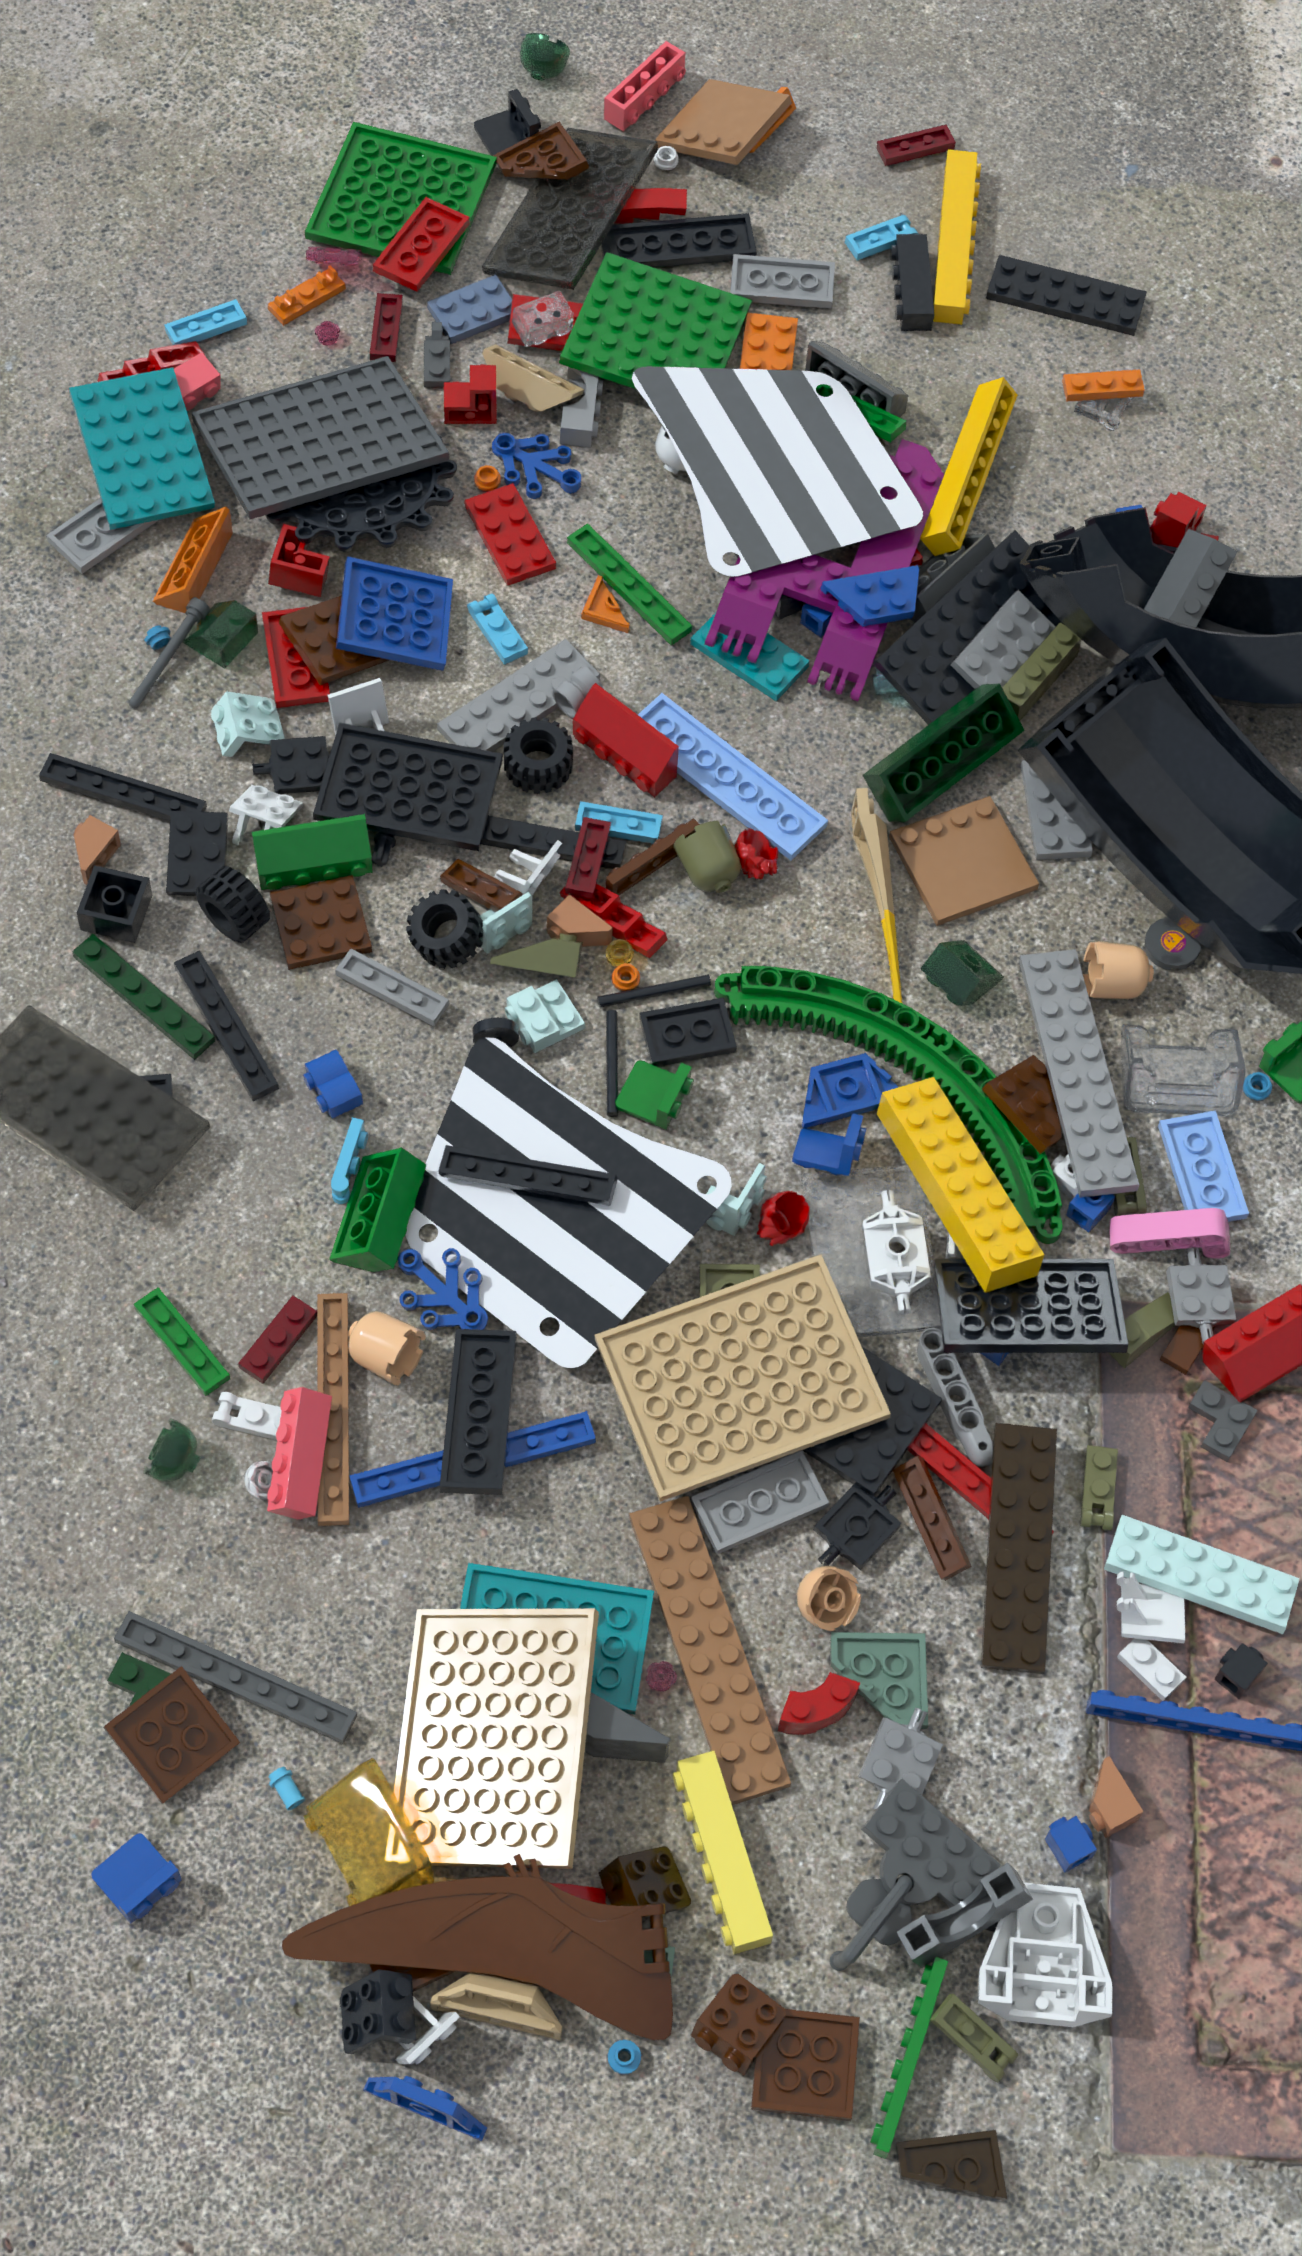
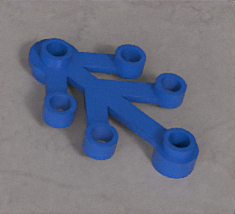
M501 433L493 440L492 451L503 460L505 468L504 482L506 485L514 483L517 486L520 483V473L515 469L513 458L522 462L527 480L526 495L529 498L538 499L542 495V485L538 482L535 470L559 482L561 488L566 493L572 494L580 489L581 474L579 471L567 469L562 472L545 463V461L556 460L560 464L569 463L571 460V449L569 447L559 446L557 449L548 450L549 437L545 434L516 440L509 433ZM534 447L538 452L527 453L522 449Z
M449 1248L442 1255V1260L446 1266V1285L423 1265V1259L418 1251L407 1249L399 1255L398 1264L401 1271L406 1275H417L436 1293L416 1295L411 1290L404 1291L399 1299L402 1307L407 1311H412L419 1307L450 1306L457 1313L438 1315L433 1310H427L422 1313L420 1318L425 1329L434 1330L437 1327L460 1326L461 1329L484 1330L486 1328L488 1315L485 1309L479 1306V1285L482 1283V1275L478 1269L468 1268L463 1274L464 1282L468 1286L467 1305L458 1297V1266L461 1263V1256L456 1249ZM454 1254L457 1256L454 1262H447L449 1255ZM408 1256L415 1257L414 1262L411 1264H406L405 1259ZM477 1274L478 1278L476 1281L470 1282L468 1281L469 1275ZM407 1297H414L412 1304L406 1305L404 1303ZM470 1315H477L478 1319L475 1322L470 1323L467 1321ZM429 1316L435 1317V1321L432 1324H426L425 1320Z

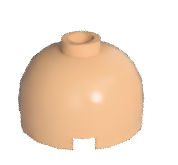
M833 1566L818 1567L806 1574L800 1582L797 1591V1604L802 1616L812 1625L828 1631L836 1630L834 1628H838L841 1625H848L857 1614L861 1602V1594L857 1593V1579L849 1571Z

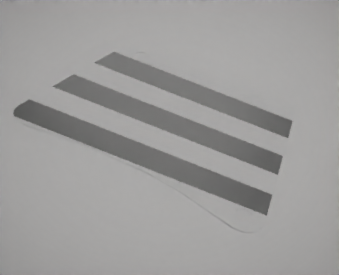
M647 366L638 368L633 372L632 380L635 388L646 400L666 429L691 479L701 513L707 558L710 565L717 572L726 576H741L913 527L921 522L923 511L917 499L847 389L836 379L820 372L797 370ZM820 384L829 385L833 389V394L829 397L820 396L816 392V387ZM886 486L893 487L898 495L895 499L888 500L881 496L880 490ZM727 552H734L740 556L741 561L736 566H730L724 563L723 555Z

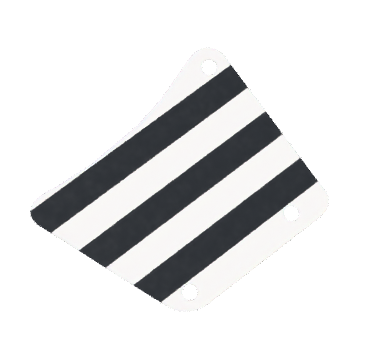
M484 1037L479 1039L470 1049L429 1153L423 1182L419 1187L415 1207L411 1212L407 1225L406 1239L410 1248L418 1251L423 1261L445 1278L446 1266L442 1260V1255L449 1248L456 1249L461 1256V1263L458 1266V1288L467 1294L468 1286L464 1282L463 1274L468 1268L478 1269L482 1275V1283L479 1285V1304L510 1329L516 1331L519 1336L561 1367L575 1368L585 1364L598 1349L595 1334L617 1327L729 1196L732 1187L731 1177L726 1168L716 1161L651 1141L611 1123L549 1083L505 1043L496 1038ZM449 1145L613 1173L617 1175L618 1180L611 1206L441 1177L438 1170L445 1146ZM703 1176H711L717 1182L715 1191L710 1194L700 1193L697 1189V1182ZM426 1224H433L438 1229V1236L432 1242H424L419 1238V1230ZM454 1254L449 1255L447 1262H454L457 1256ZM471 1274V1275H469L468 1281H470V1282L476 1281L477 1278H478V1275H477V1274ZM548 1317L557 1319L560 1324L558 1332L552 1336H545L540 1331L542 1320Z

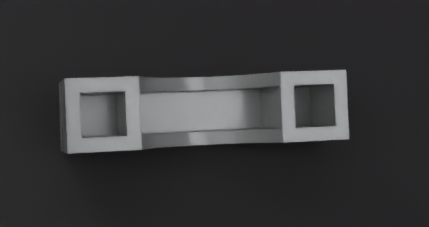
M568 367L567 381L583 388L584 391L581 400L575 404L563 407L559 444L591 448L592 437L597 438L599 422L594 421V416H600L601 401H597L596 397L602 396L603 380H599L598 376Z

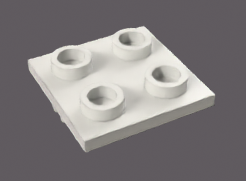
M380 678L328 695L335 736L339 723L366 728L373 727L384 731L382 725L389 723L383 685Z
M251 785L229 809V812L239 815L232 843L239 845V842L243 841L250 817L265 821L264 830L284 827L302 808L303 802L294 800L289 795H280L268 791L263 786Z
M557 840L543 860L516 849L512 851L509 856L511 861L533 872L527 881L502 870H498L494 878L522 892L523 895L527 892L533 895L539 884L546 878L561 856L557 851L562 843Z
M1119 1572L1117 1574V1584L1121 1586V1598L1117 1600V1610L1121 1612V1637L1184 1643V1598L1145 1584H1139L1135 1574L1132 1572L1129 1578H1124V1572Z
M413 1996L414 2010L430 2026V2029L414 2044L412 2042L409 2044L399 2043L405 2050L395 2060L399 2064H419L431 2053L432 2050L429 2046L434 2041L439 2039L443 2041L457 2028L454 2022L460 2016L456 2012H446L436 2019Z

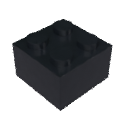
M94 865L77 910L80 930L135 943L153 896L150 879Z

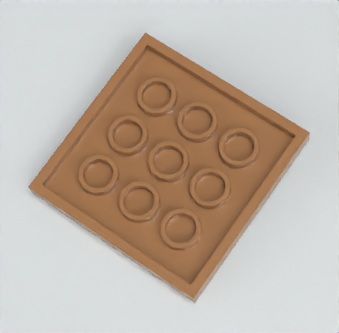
M709 79L655 139L657 148L670 146L679 153L738 165L792 104L790 95Z
M991 796L890 831L889 838L936 926L1038 890L1039 882Z

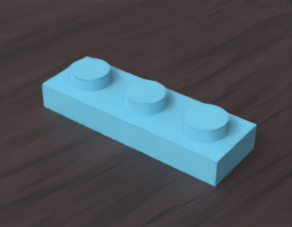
M237 299L164 324L172 345L194 341L199 342L247 325V317Z
M580 801L575 831H580L583 817L611 822L610 837L653 844L659 839L663 815Z

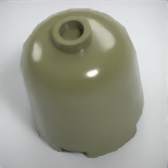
M710 821L695 826L696 832L685 838L684 834L679 836L674 843V849L693 885L697 889L706 892L716 891V893H722L730 889L731 883L740 874L741 861L726 825L723 824L721 826L719 821Z

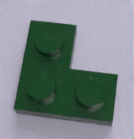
M122 1652L107 1681L109 1685L134 1695L129 1705L131 1706L171 1673Z

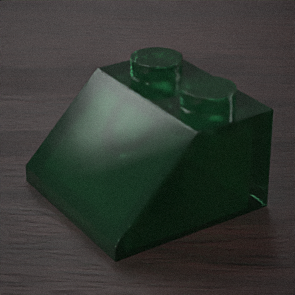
M235 600L215 603L210 608L206 618L200 620L191 628L182 643L225 669L258 634L256 613Z
M965 940L939 943L920 968L927 975V980L932 985L943 989L947 993V999L957 1006L974 1004L1004 978L1000 972Z

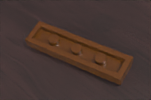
M693 818L686 824L678 825L671 834L665 838L657 839L650 848L642 853L635 854L629 862L620 868L616 867L611 870L606 877V889L621 895L676 858L678 855L674 849L675 841L682 834L687 838L695 833L694 827L700 824Z
M917 1455L893 1470L894 1476L941 1580L946 1581L972 1567L923 1457Z

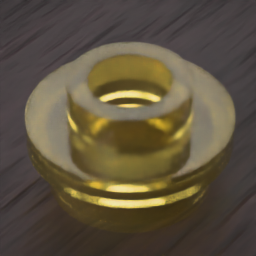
M618 939L607 946L605 957L609 964L618 967L621 964H630L632 962L634 950L627 941ZM622 953L624 956L618 957L615 954Z

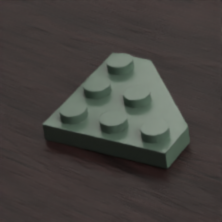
M831 1632V1667L840 1676L860 1682L858 1693L884 1718L886 1717L899 1724L909 1725L915 1708L928 1713L925 1633ZM928 1714L924 1719L921 1729L928 1728Z

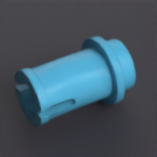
M284 1766L268 1776L270 1779L269 1785L271 1788L275 1787L286 1809L292 1810L305 1801V1797L302 1796L291 1777L292 1771L287 1770Z

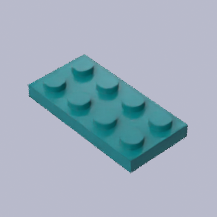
M716 612L690 640V645L776 702L808 669L810 660L769 633L766 635L756 664L747 659L750 649L753 648V645L749 643H743L741 654L736 657L733 656V652L738 639L733 638L728 653L723 652L721 649L728 636L718 632L714 647L704 645Z

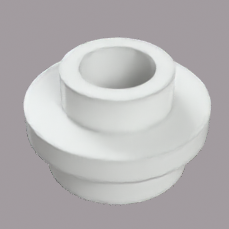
M662 146L654 154V164L659 169L671 170L678 165V154L670 146Z

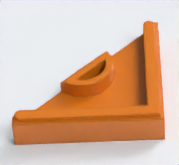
M598 575L581 613V619L629 633L630 624L622 615L621 608L606 587L603 577Z

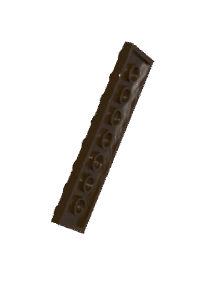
M996 1423L994 1426L981 1668L1044 1674L1057 1429Z

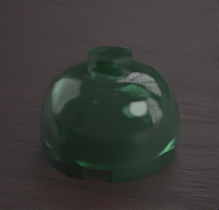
M528 33L523 38L520 49V61L525 70L530 73L532 78L539 81L560 75L568 62L570 55L569 47L559 39H557L556 43L549 41V35Z
M170 1418L167 1422L171 1428L168 1430L163 1427L149 1454L148 1459L153 1460L151 1468L145 1466L143 1474L162 1482L176 1481L182 1478L187 1471L193 1473L200 1460V1456L196 1454L198 1443L195 1434L183 1423Z

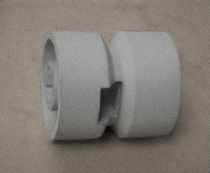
M580 667L570 676L571 680L569 682L564 681L552 691V696L559 708L571 718H574L586 695L595 683L603 688L595 674L586 667Z

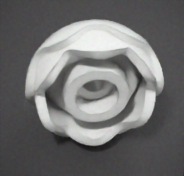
M257 1461L246 1471L244 1477L245 1487L257 1499H268L267 1493L271 1486L273 1473L271 1462Z

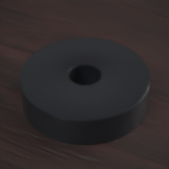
M507 1018L484 1019L477 1022L472 1028L474 1044L484 1037L496 1038L508 1047L514 1046L519 1041L518 1024Z

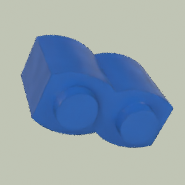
M333 1050L305 1063L306 1073L303 1074L304 1081L309 1090L315 1089L318 1094L315 1099L322 1113L327 1111L331 1119L363 1105L362 1094L337 1050Z

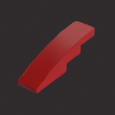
M629 189L583 198L584 221L627 224L633 223L634 218L659 220L660 213L685 216L687 209V189Z
M196 341L150 349L148 357L124 361L123 369L101 372L97 381L101 382L171 367L174 369L201 352L203 353Z
M598 884L596 885L593 899L571 895L612 927L613 937L649 959L668 940L666 932L645 922L640 912L621 903L619 895ZM565 887L559 892L560 896L564 899L570 895L565 894Z

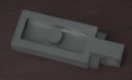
M432 322V336H425L424 387H444V382H450L449 336H442V322Z

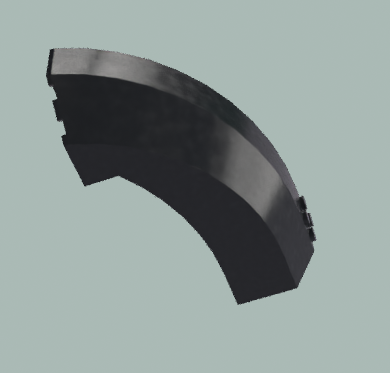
M1146 507L1092 516L1084 520L1085 526L1075 530L1073 526L1054 533V540L1045 543L1039 540L1030 544L1022 558L1020 568L1043 602L1082 641L1116 665L1143 644L1166 638L1217 703L1252 708H1302V575H1259L1227 570L1198 625L1192 627L1144 610L1175 554L1153 542Z
M1166 638L1143 644L1095 680L1052 716L1018 749V752L1069 816L1106 858L1151 903L1191 937L1223 959L1242 969L1302 974V793L1240 731Z

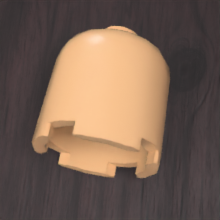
M1098 941L1090 942L1086 948L1084 962H1089L1088 974H1083L1088 996L1098 999H1133L1140 996L1146 989L1148 982H1151L1153 979V966L1149 965L1146 953L1138 946Z
M378 1311L370 1312L359 1321H355L348 1332L350 1337L349 1353L352 1359L360 1366L393 1385H399L401 1383L400 1378L404 1374L409 1377L413 1373L423 1354V1350L419 1349L420 1340L426 1339L424 1331L391 1315Z

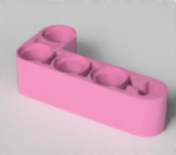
M1218 1208L1121 1215L1111 1218L1109 1222L1110 1250L1115 1253L1127 1254L1201 1247L1203 1254L1208 1258L1220 1259L1230 1255L1229 1223L1224 1210Z

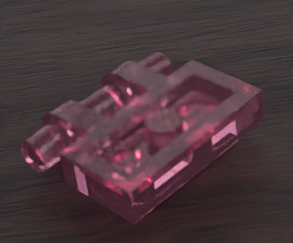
M310 246L306 250V260L314 261L316 264H330V262L339 263L340 266H355V264H358V261L362 260V250Z

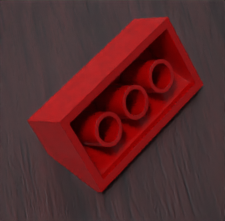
M595 683L573 718V735L579 743L590 747L601 760H606L612 764L619 774L629 777L641 791L648 792L655 798L677 777L679 746Z
M1301 1284L1204 1341L1202 1362L1239 1402L1244 1401L1302 1365Z

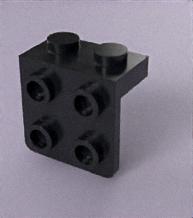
M518 89L508 91V110L475 121L474 129L489 154L493 156L538 133L539 129H541V122L538 115L532 113L528 99L522 97Z
M379 1969L341 1991L342 2040L346 2054H355L380 2040L405 2044L416 2040L412 1974Z

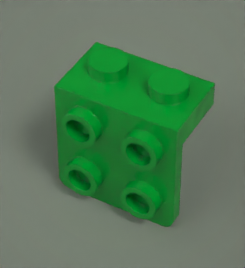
M1301 1021L1298 1024L1295 1022L1290 1024L1279 1040L1272 1039L1266 1044L1262 1050L1264 1055L1259 1065L1273 1081L1299 1104H1302Z
M637 1061L616 1099V1107L622 1112L667 1130L672 1118L676 1119L680 1113L681 1101L684 1095H689L694 1084V1079L691 1078L692 1067L681 1063L674 1074L645 1061Z

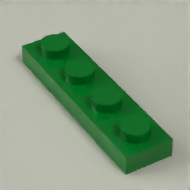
M820 384L816 387V392L820 396L829 397L833 394V389L829 385ZM851 395L876 436L891 443L906 430V420Z
M159 1287L134 1303V1308L205 1396L230 1380V1374Z

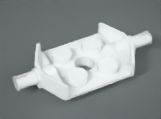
M886 1190L881 1193L883 1209L865 1219L862 1223V1230H864L871 1278L870 1287L895 1296L898 1303V1313L903 1315L904 1310L905 1314L911 1313L910 1294L928 1284L931 1274L922 1217L898 1208V1205H895L894 1192L889 1190L887 1195ZM893 1242H899L904 1245L905 1250L901 1253H895L889 1248V1245Z

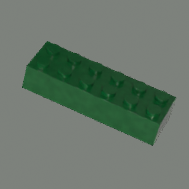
M983 684L863 774V777L888 822H906L1025 730L1001 685Z

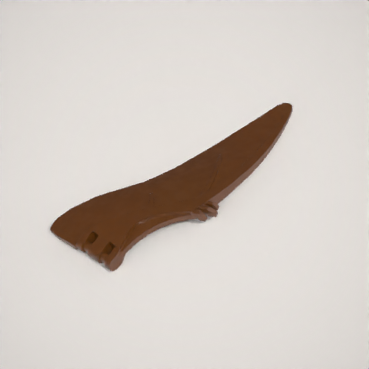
M520 1854L513 1856L519 1871H514L509 1862L503 1865L508 1876L456 1879L392 1891L337 1910L290 1933L282 1941V1949L285 1956L294 1959L483 1973L538 1984L593 2016L634 2035L651 2040H664L671 2035L673 2004L671 1974L669 1973L670 1963L666 1961L665 1948H668L667 1927H664L663 1914H666L665 1903L616 1906L581 1899L558 1889L542 1879L535 1858L529 1859L531 1870L527 1871ZM641 1916H650V1928L642 1929ZM644 1950H652L653 1962H644Z

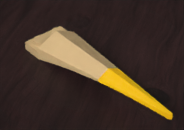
M856 788L851 809L853 839L866 869L880 915L889 959L893 999L902 1003L887 825L874 813L873 798H868V788Z

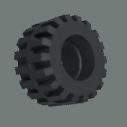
M534 717L531 718L530 722L526 720L520 721L519 727L514 725L511 728V733H507L504 742V771H506L507 778L513 780L515 787L522 786V791L528 793L529 790H534V794H540V791L545 790V793L552 792L553 787L559 789L562 787V782H567L569 774L572 773L573 745L571 735H568L567 729L565 727L559 728L560 723L556 721L550 723L548 718H543L541 721ZM541 751L551 756L543 760H534L526 755L531 752Z
M221 866L195 890L198 903L209 921L222 934L238 943H244L270 920V911L261 893L247 877L232 867Z
M441 889L439 894L432 891L429 893L428 898L421 897L418 900L420 902L418 906L413 905L411 908L413 915H408L407 918L409 926L406 927V932L410 936L408 939L429 964L433 966L437 964L439 968L444 969L448 964L450 968H455L457 963L461 962L463 965L468 962L466 958L469 956L474 957L477 954L475 951L476 947L481 948L483 944L480 939L483 937V920L463 894L459 895L454 890H451L449 893L446 889ZM449 920H457L454 930L449 935L442 938H434L435 932L441 924Z

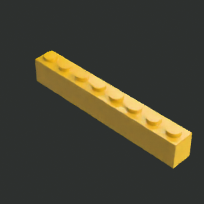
M949 149L947 151L933 299V322L962 325L964 314L969 315L970 299H966V295L971 293L972 279H967V277L972 275L974 260L969 259V255H974L975 240H971V236H975L977 221L972 220V217H977L978 202L974 201V198H978L980 182H975V179H980L981 163H977L978 152Z
M1004 377L980 384L976 390L920 537L934 556L959 550L962 546L1018 396Z

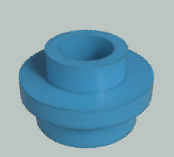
M155 626L147 631L144 641L153 650L160 649L171 640V631L168 627Z
M1255 1072L1245 1078L1243 1091L1250 1099L1264 1100L1272 1091V1083L1266 1074ZM1257 1085L1261 1088V1090H1257L1252 1086Z
M619 2040L610 2047L608 2063L616 2073L630 2074L639 2067L641 2052L634 2042ZM622 2051H627L630 2053L631 2058L627 2062H622L618 2058V2054Z

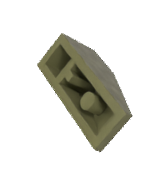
M560 933L559 938L554 937L491 958L490 964L575 978L578 976L583 942L576 941L577 936Z
M1168 1292L1124 1320L1128 1339L1127 1353H1109L1124 1369L1175 1326L1171 1298Z

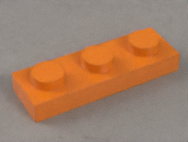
M1140 369L1064 374L1062 379L1066 402L1143 397L1145 391Z

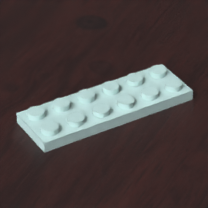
M1121 1515L1104 1570L1115 1574L1124 1572V1577L1129 1578L1132 1572L1135 1574L1137 1581L1142 1584L1281 1634L1286 1629L1300 1579L1125 1515Z

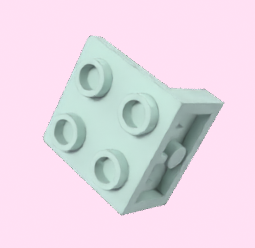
M529 892L497 912L489 909L480 915L483 920V937L480 938L483 942L481 948L486 953L502 948L510 938L517 934H523L532 925V895Z

